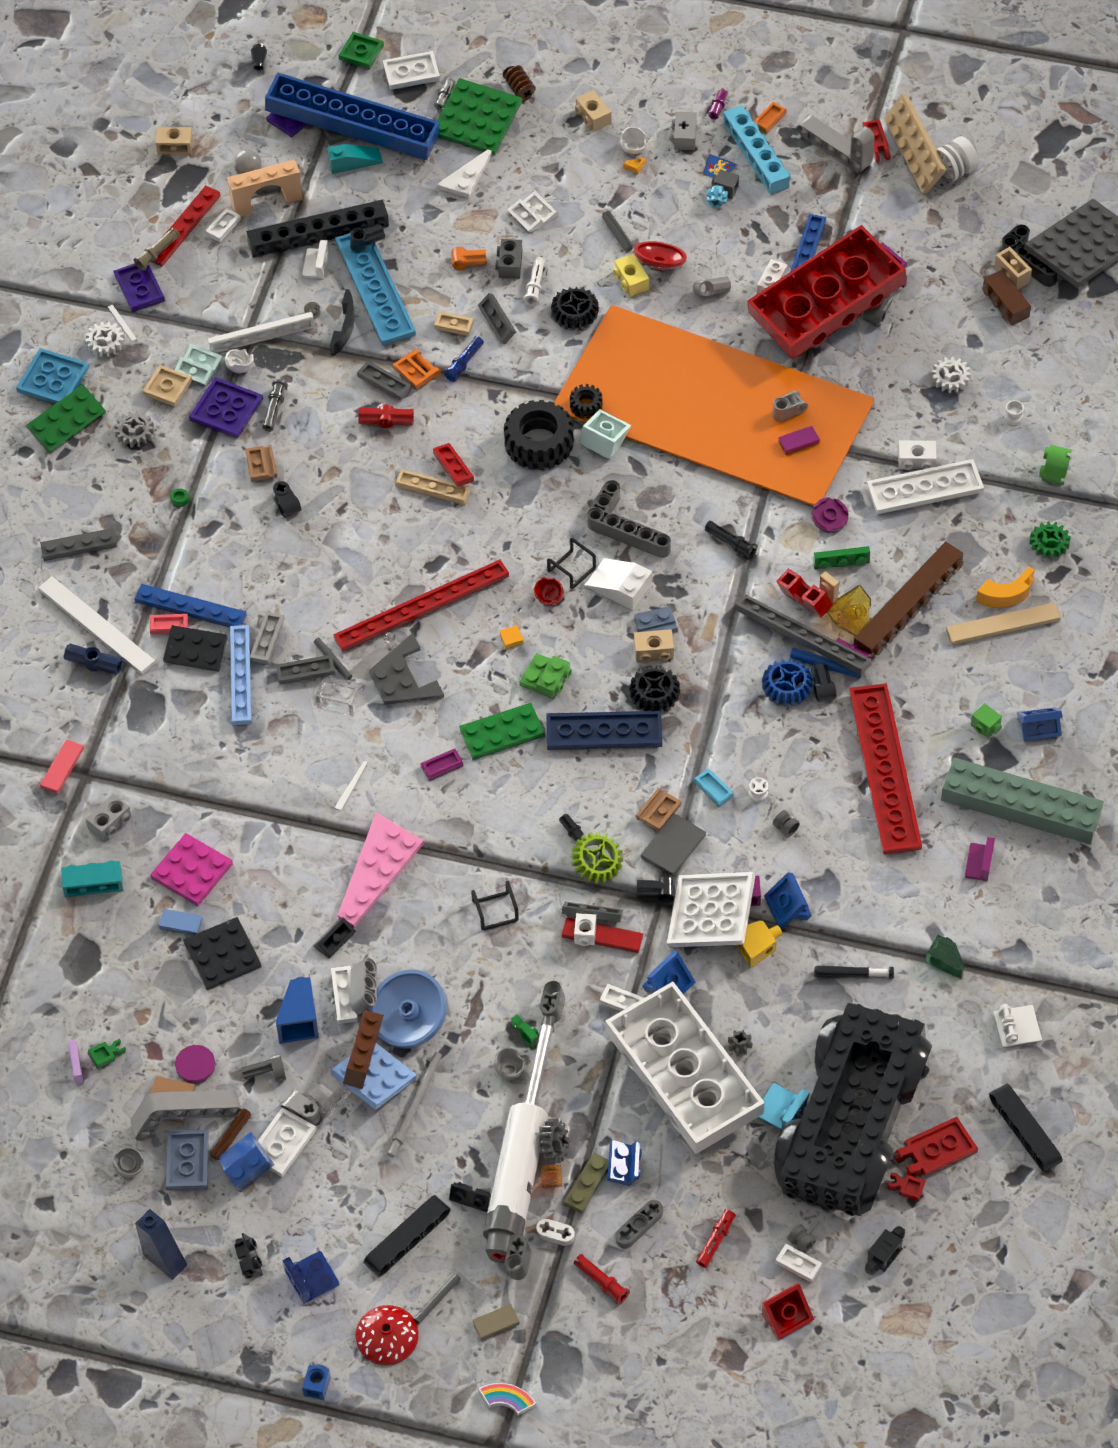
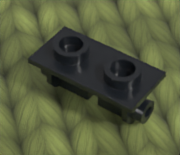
M461 1182L451 1184L450 1201L488 1212L491 1198L490 1191L478 1188L473 1191L472 1186Z
M242 1233V1238L236 1239L234 1244L238 1259L246 1258L239 1262L242 1275L247 1279L252 1278L255 1272L262 1276L261 1267L263 1264L256 1252L257 1243L254 1238Z

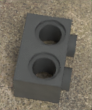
M501 239V245L497 246V257H499V260H496L495 270L499 271V278L520 279L523 253L522 240Z

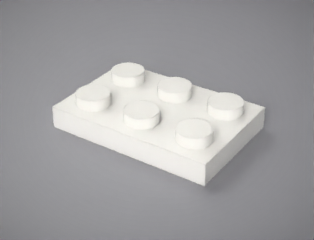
M433 51L383 60V67L390 90L440 81Z
M281 1108L258 1140L275 1164L269 1170L283 1177L316 1132V1126Z

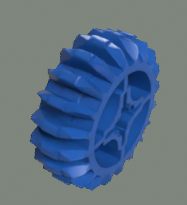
M782 658L780 663L774 661L773 665L769 664L767 670L764 671L762 689L765 691L766 697H770L771 702L776 700L777 705L783 703L785 707L790 703L793 707L795 702L800 704L802 700L806 701L808 695L811 694L813 676L810 674L809 668H805L804 663L799 665L798 659L792 662L790 658L788 661H784ZM776 677H779V679H777V682L773 683V680ZM802 682V685L799 688H796L798 683Z

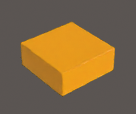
M517 625L499 630L505 649L524 644Z

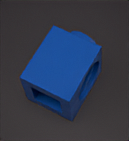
M320 1364L315 1366L309 1365L302 1387L303 1395L324 1401L331 1378L330 1370ZM316 1378L322 1379L319 1383L312 1382Z

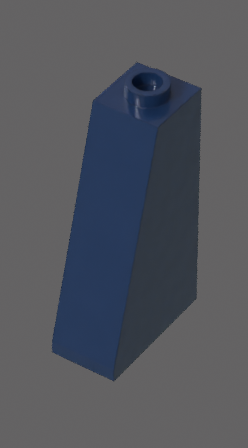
M149 1209L135 1222L142 1253L173 1280L187 1266V1263L165 1221Z

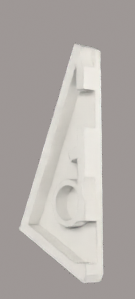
M487 149L439 182L438 189L470 198L492 156V151Z

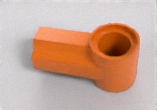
M455 247L451 251L452 267L455 270H464L468 266L487 265L486 249L466 250L464 247Z

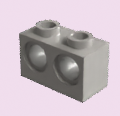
M112 794L85 819L88 829L105 841L112 837L122 825L127 824L132 815L130 806L115 794Z

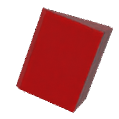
M799 1283L762 1302L761 1315L777 1339H781L815 1320Z

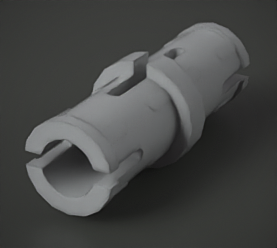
M447 78L443 88L439 90V97L434 104V107L439 111L443 110L456 85V81L453 78Z

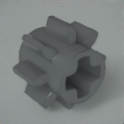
M734 1030L733 1037H728L729 1051L733 1050L737 1056L743 1053L747 1055V1048L751 1049L753 1047L751 1042L752 1035H747L744 1030L738 1032Z

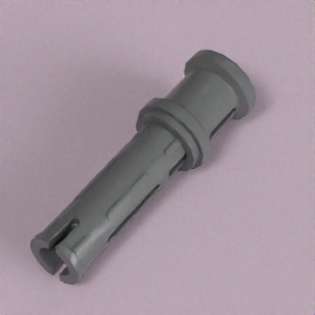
M281 379L272 381L273 388L268 395L269 405L262 425L265 431H273L279 406L284 402V392L287 390L288 384Z

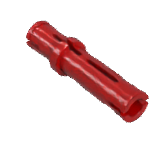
M725 1209L718 1223L714 1224L713 1232L696 1260L699 1266L703 1268L709 1266L724 1236L728 1235V1229L736 1217V1214L731 1210ZM725 1224L721 1233L718 1236L717 1234L719 1230L721 1229L722 1225ZM713 1242H715L711 1251L708 1254L707 1252Z

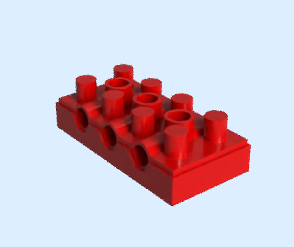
M860 225L747 300L748 313L789 357L794 359L801 356L810 347L821 345L827 337L831 336L840 327L849 326L855 318L859 317L868 308L872 309L880 305L884 298H887L892 292L907 282L906 269Z

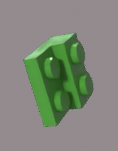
M536 653L519 681L520 686L554 699L557 693H561L565 679H569L572 673L570 662L556 656H552L550 659Z

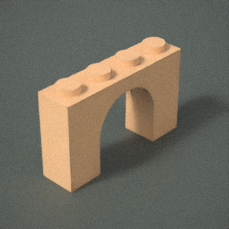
M295 160L227 177L231 207L233 212L240 216L252 213V195L264 186H280L286 204L303 200L300 172Z

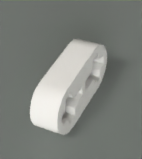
M542 1219L537 1223L536 1232L540 1239L562 1246H568L573 1243L575 1232L571 1226L550 1219ZM548 1226L549 1230H547L546 1233H543L542 1229ZM565 1232H568L569 1236L563 1239L562 1235H564Z

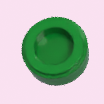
M175 489L170 494L171 503L176 507L187 505L189 502L188 492L184 489Z

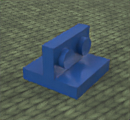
M1052 707L1017 712V719L1021 722L1023 741L1062 736L1060 718H1063L1062 710Z
M787 872L764 895L776 924L780 928H785L793 919L808 920L812 917L809 906L793 873Z
M673 951L647 976L648 980L642 987L645 992L654 993L669 983L674 982L681 993L684 994L696 982L679 953Z

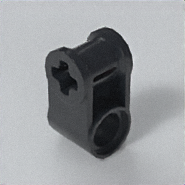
M278 481L273 485V499L284 518L302 510L298 498L286 482Z

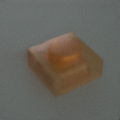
M561 1165L541 1166L542 1188L563 1187Z

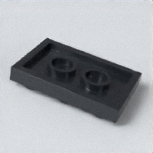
M172 625L163 661L165 663L219 672L228 638L227 634Z

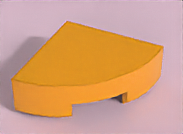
M642 157L633 160L629 159L623 163V168L639 174L646 165L647 159Z

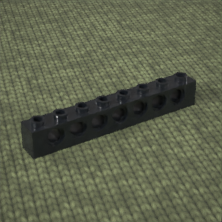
M382 199L246 231L252 257L255 258L306 245H313L319 243L320 240L330 241L336 237L351 233L355 228L366 229L380 224L383 228L388 227L389 219Z

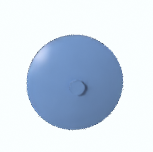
M403 970L386 978L377 987L376 1005L369 1009L371 1012L384 1015L378 1037L388 1045L402 1049L418 1047L432 1039L442 1027L447 1014L446 994L438 981L428 973L419 970Z

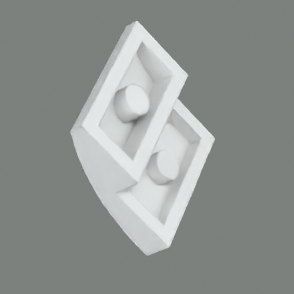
M536 191L530 194L524 201L519 199L507 209L529 233L541 228L558 216L557 211Z

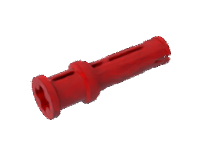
M583 1254L576 1257L579 1261L574 1260L573 1264L599 1284L603 1293H608L615 1299V1303L618 1305L626 1300L630 1293L628 1288H623L617 1283L615 1277L607 1276Z

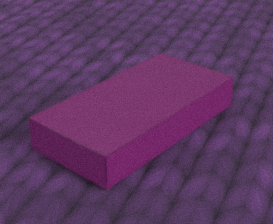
M813 426L780 436L779 443L785 454H789L818 444L820 439Z
M455 748L420 763L428 781L464 766Z

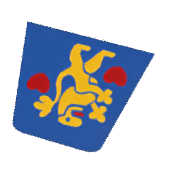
M709 154L704 174L714 177V175L717 176L720 169L730 172L737 164Z

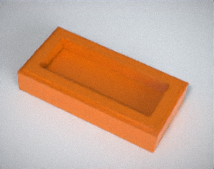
M772 102L754 121L757 123L759 131L767 134L787 113V109Z

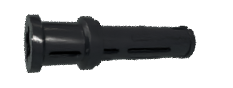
M711 520L705 525L704 530L732 546L735 552L743 553L747 559H751L755 555L758 548L757 544H751L743 536H736Z

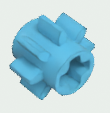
M713 186L712 190H707L706 201L713 207H721L722 203H727L728 191H725L722 186Z

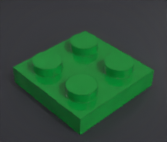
M352 32L338 55L339 60L370 69L384 47V41Z

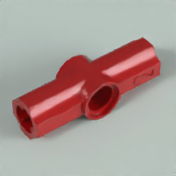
M383 404L379 408H359L358 423L378 424L379 427L385 429L391 428L393 425H413L414 409H395L392 405Z

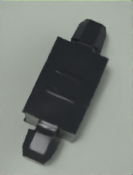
M897 1226L891 1232L887 1229L884 1230L868 1251V1262L865 1265L866 1273L874 1275L879 1269L885 1272L903 1250L904 1228Z

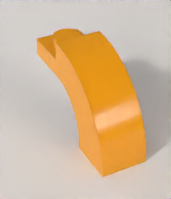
M1028 566L1015 581L1008 584H999L987 579L977 590L976 602L992 608H1007L1023 602L1029 596V589L1035 581V570Z

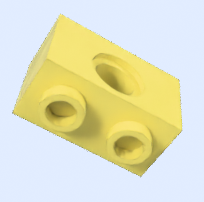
M634 254L615 260L614 276L616 279L619 278L622 289L627 291L630 297L649 290V277Z

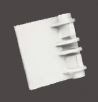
M1002 1004L998 1011H993L1002 1047L1042 1041L1033 1005L1011 1008L1008 1004Z

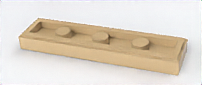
M401 469L395 482V487L465 505L471 492V487H457L455 483Z

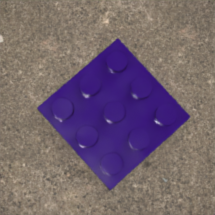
M214 377L191 412L189 419L192 422L238 439L261 404L263 395Z

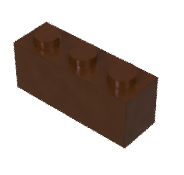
M1003 270L984 278L982 286L984 294L992 300L994 307L1000 310L1003 318L1011 326L1030 317L1031 305Z

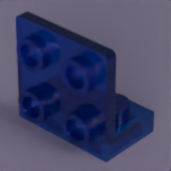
M321 1251L295 1263L292 1262L290 1257L282 1260L284 1272L303 1304L340 1285Z

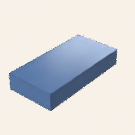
M164 909L159 922V929L195 935L199 932L203 919L200 915Z

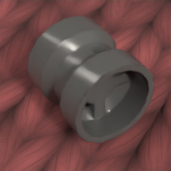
M783 810L775 817L773 825L777 829H781L784 835L790 837L797 831L800 822L795 818L792 819L790 814Z
M802 1224L796 1226L787 1237V1240L791 1244H796L797 1249L803 1253L809 1251L816 1242V1238L812 1234L806 1233V1228Z

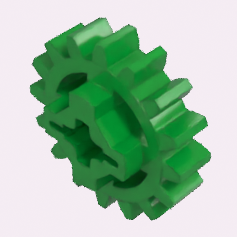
M1047 521V525L1041 522L1039 527L1035 526L1034 531H1031L1029 544L1032 545V550H1037L1036 555L1042 553L1043 558H1046L1047 555L1050 559H1053V555L1060 558V554H1066V549H1069L1071 536H1068V530L1063 531V525L1058 527L1057 522L1053 525L1050 524V521Z

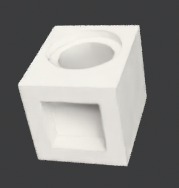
M576 913L575 944L581 946L594 945L596 915Z

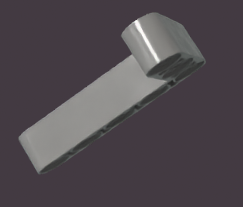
M812 115L806 117L796 127L800 136L856 173H861L873 161L875 137L873 132L867 127H863L851 138V141Z
M235 1090L155 1092L143 1099L131 1118V1125L135 1139L137 1141H144L153 1136L163 1119L232 1117L238 1115L241 1111V1106Z

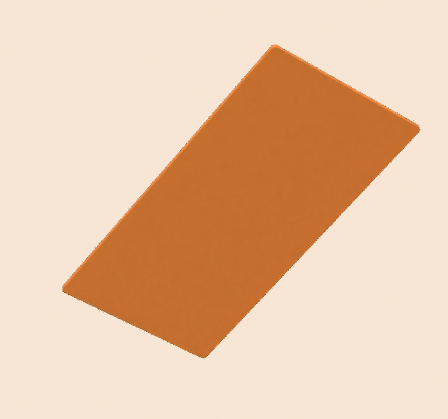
M615 305L609 307L554 401L556 406L560 405L563 407V410L569 413L570 418L587 423L589 421L587 416H584L583 419L580 418V414L577 417L575 412H571L570 395L576 386L579 389L581 384L583 387H586V384H589V387L594 385L595 389L598 387L599 392L602 393V411L631 425L625 438L814 506L820 499L825 497L874 404V398ZM792 391H799L802 400L808 404L807 410L784 421L775 420L772 416L774 400ZM586 398L580 400L579 402L582 404H590L593 402V400ZM813 426L820 439V443L785 454L779 443V437Z

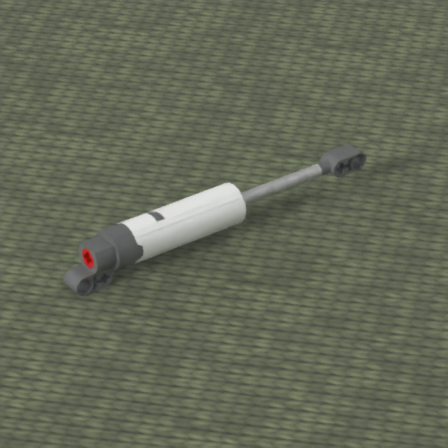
M549 981L543 988L540 1002L543 1020L525 1103H518L510 1107L483 1236L487 1239L485 1251L489 1259L494 1262L505 1263L511 1278L514 1280H521L527 1275L532 1250L523 1236L542 1147L540 1145V1133H543L541 1127L545 1126L544 1122L548 1118L546 1111L538 1107L537 1102L554 1023L561 1019L565 1002V994L560 983L557 981Z

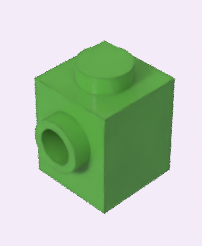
M984 703L972 714L971 726L979 734L989 738L992 734H997L1000 731L1002 716Z

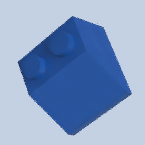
M252 1132L219 1156L226 1175L236 1188L242 1190L275 1165Z

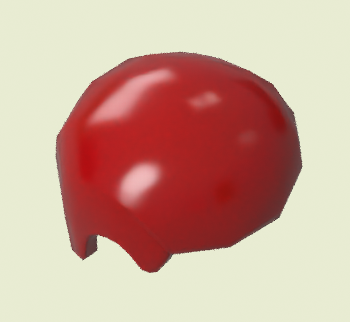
M542 577L535 583L534 594L540 603L552 606L562 600L564 589L563 585L555 578Z

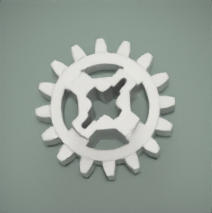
M108 321L107 325H104L101 322L100 326L94 324V329L89 328L85 341L88 350L93 351V355L99 353L100 357L103 354L109 357L110 353L115 355L116 350H122L121 345L125 344L124 332H122L121 327L117 328L116 323L111 325Z
M944 357V362L938 360V364L933 365L932 382L936 383V388L941 386V391L948 389L949 393L952 390H955L957 393L959 388L964 390L965 385H969V380H971L970 367H967L966 362L961 363L960 358L955 361L954 357H951V360Z

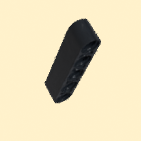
M1008 1083L989 1093V1098L994 1107L1043 1172L1063 1162L1058 1149Z
M436 1195L431 1196L365 1257L363 1263L378 1277L383 1276L449 1215L451 1209Z

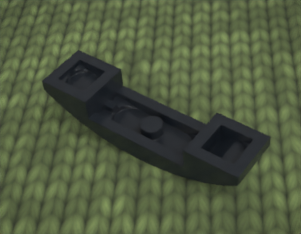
M349 289L345 290L342 300L343 314H346L341 331L333 332L330 342L331 356H335L343 349L353 331L355 314L353 298Z

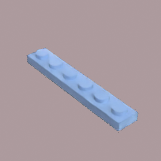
M249 625L230 626L232 725L252 724Z

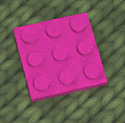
M185 833L150 876L152 880L199 906L233 865V860Z

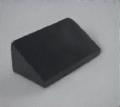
M342 917L313 946L326 957L331 958L354 935L356 930Z

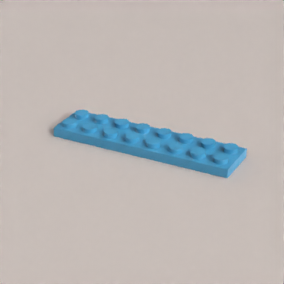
M351 233L336 237V245L382 346L416 336L415 328L376 243L366 245L365 249L361 252H355L350 248Z

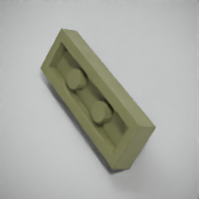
M596 1153L592 1154L564 1200L565 1206L581 1214L584 1212L608 1172V1159Z

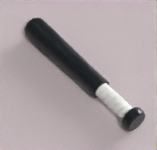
M815 966L814 976L817 978L887 976L889 979H893L894 967L871 969L869 967Z

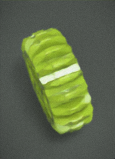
M590 832L588 837L583 835L581 840H577L576 846L572 848L574 853L570 857L574 861H572L571 866H577L574 870L575 873L581 872L580 879L586 876L587 883L593 879L594 884H597L599 880L604 884L606 879L611 881L613 876H617L618 870L622 868L620 863L623 862L624 858L620 855H622L623 850H617L620 846L619 843L613 844L614 837L610 840L607 839V833L601 837L600 832H597L595 836ZM598 845L597 849H586L587 846ZM605 849L608 851L610 856L606 855ZM599 852L598 861H597V863L595 864V861H596V856H595V855H597V853ZM584 860L588 861L590 867L587 866ZM597 867H609L607 870L603 871L596 870Z

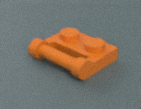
M414 349L393 364V369L416 390L431 379L438 378L441 374V370L429 363L418 349ZM414 361H418L428 372L426 373Z

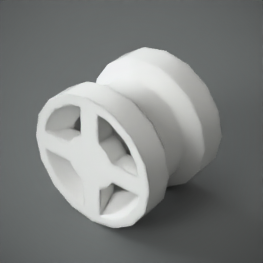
M759 777L751 780L749 784V797L755 802L766 800L768 797V782Z

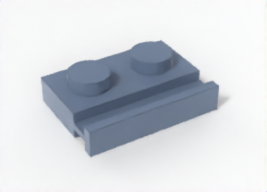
M670 606L634 614L638 632L672 629V633L678 632Z

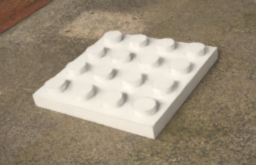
M754 873L679 875L667 939L668 946L744 945L755 881Z

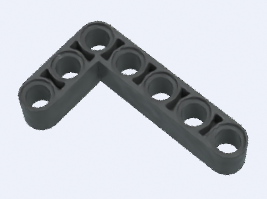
M615 480L607 481L587 512L588 528L596 533L657 557L665 558L669 556L671 552V538L669 535L612 513L620 500V484Z

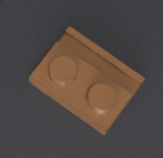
M269 445V447L259 446L245 449L251 482L267 480L269 477L277 478L272 445Z
M657 788L637 813L636 819L643 821L645 825L659 832L673 813H676L680 808L681 801Z

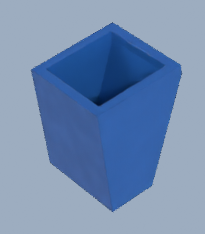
M297 977L289 982L276 1019L279 1044L319 1038L310 977Z

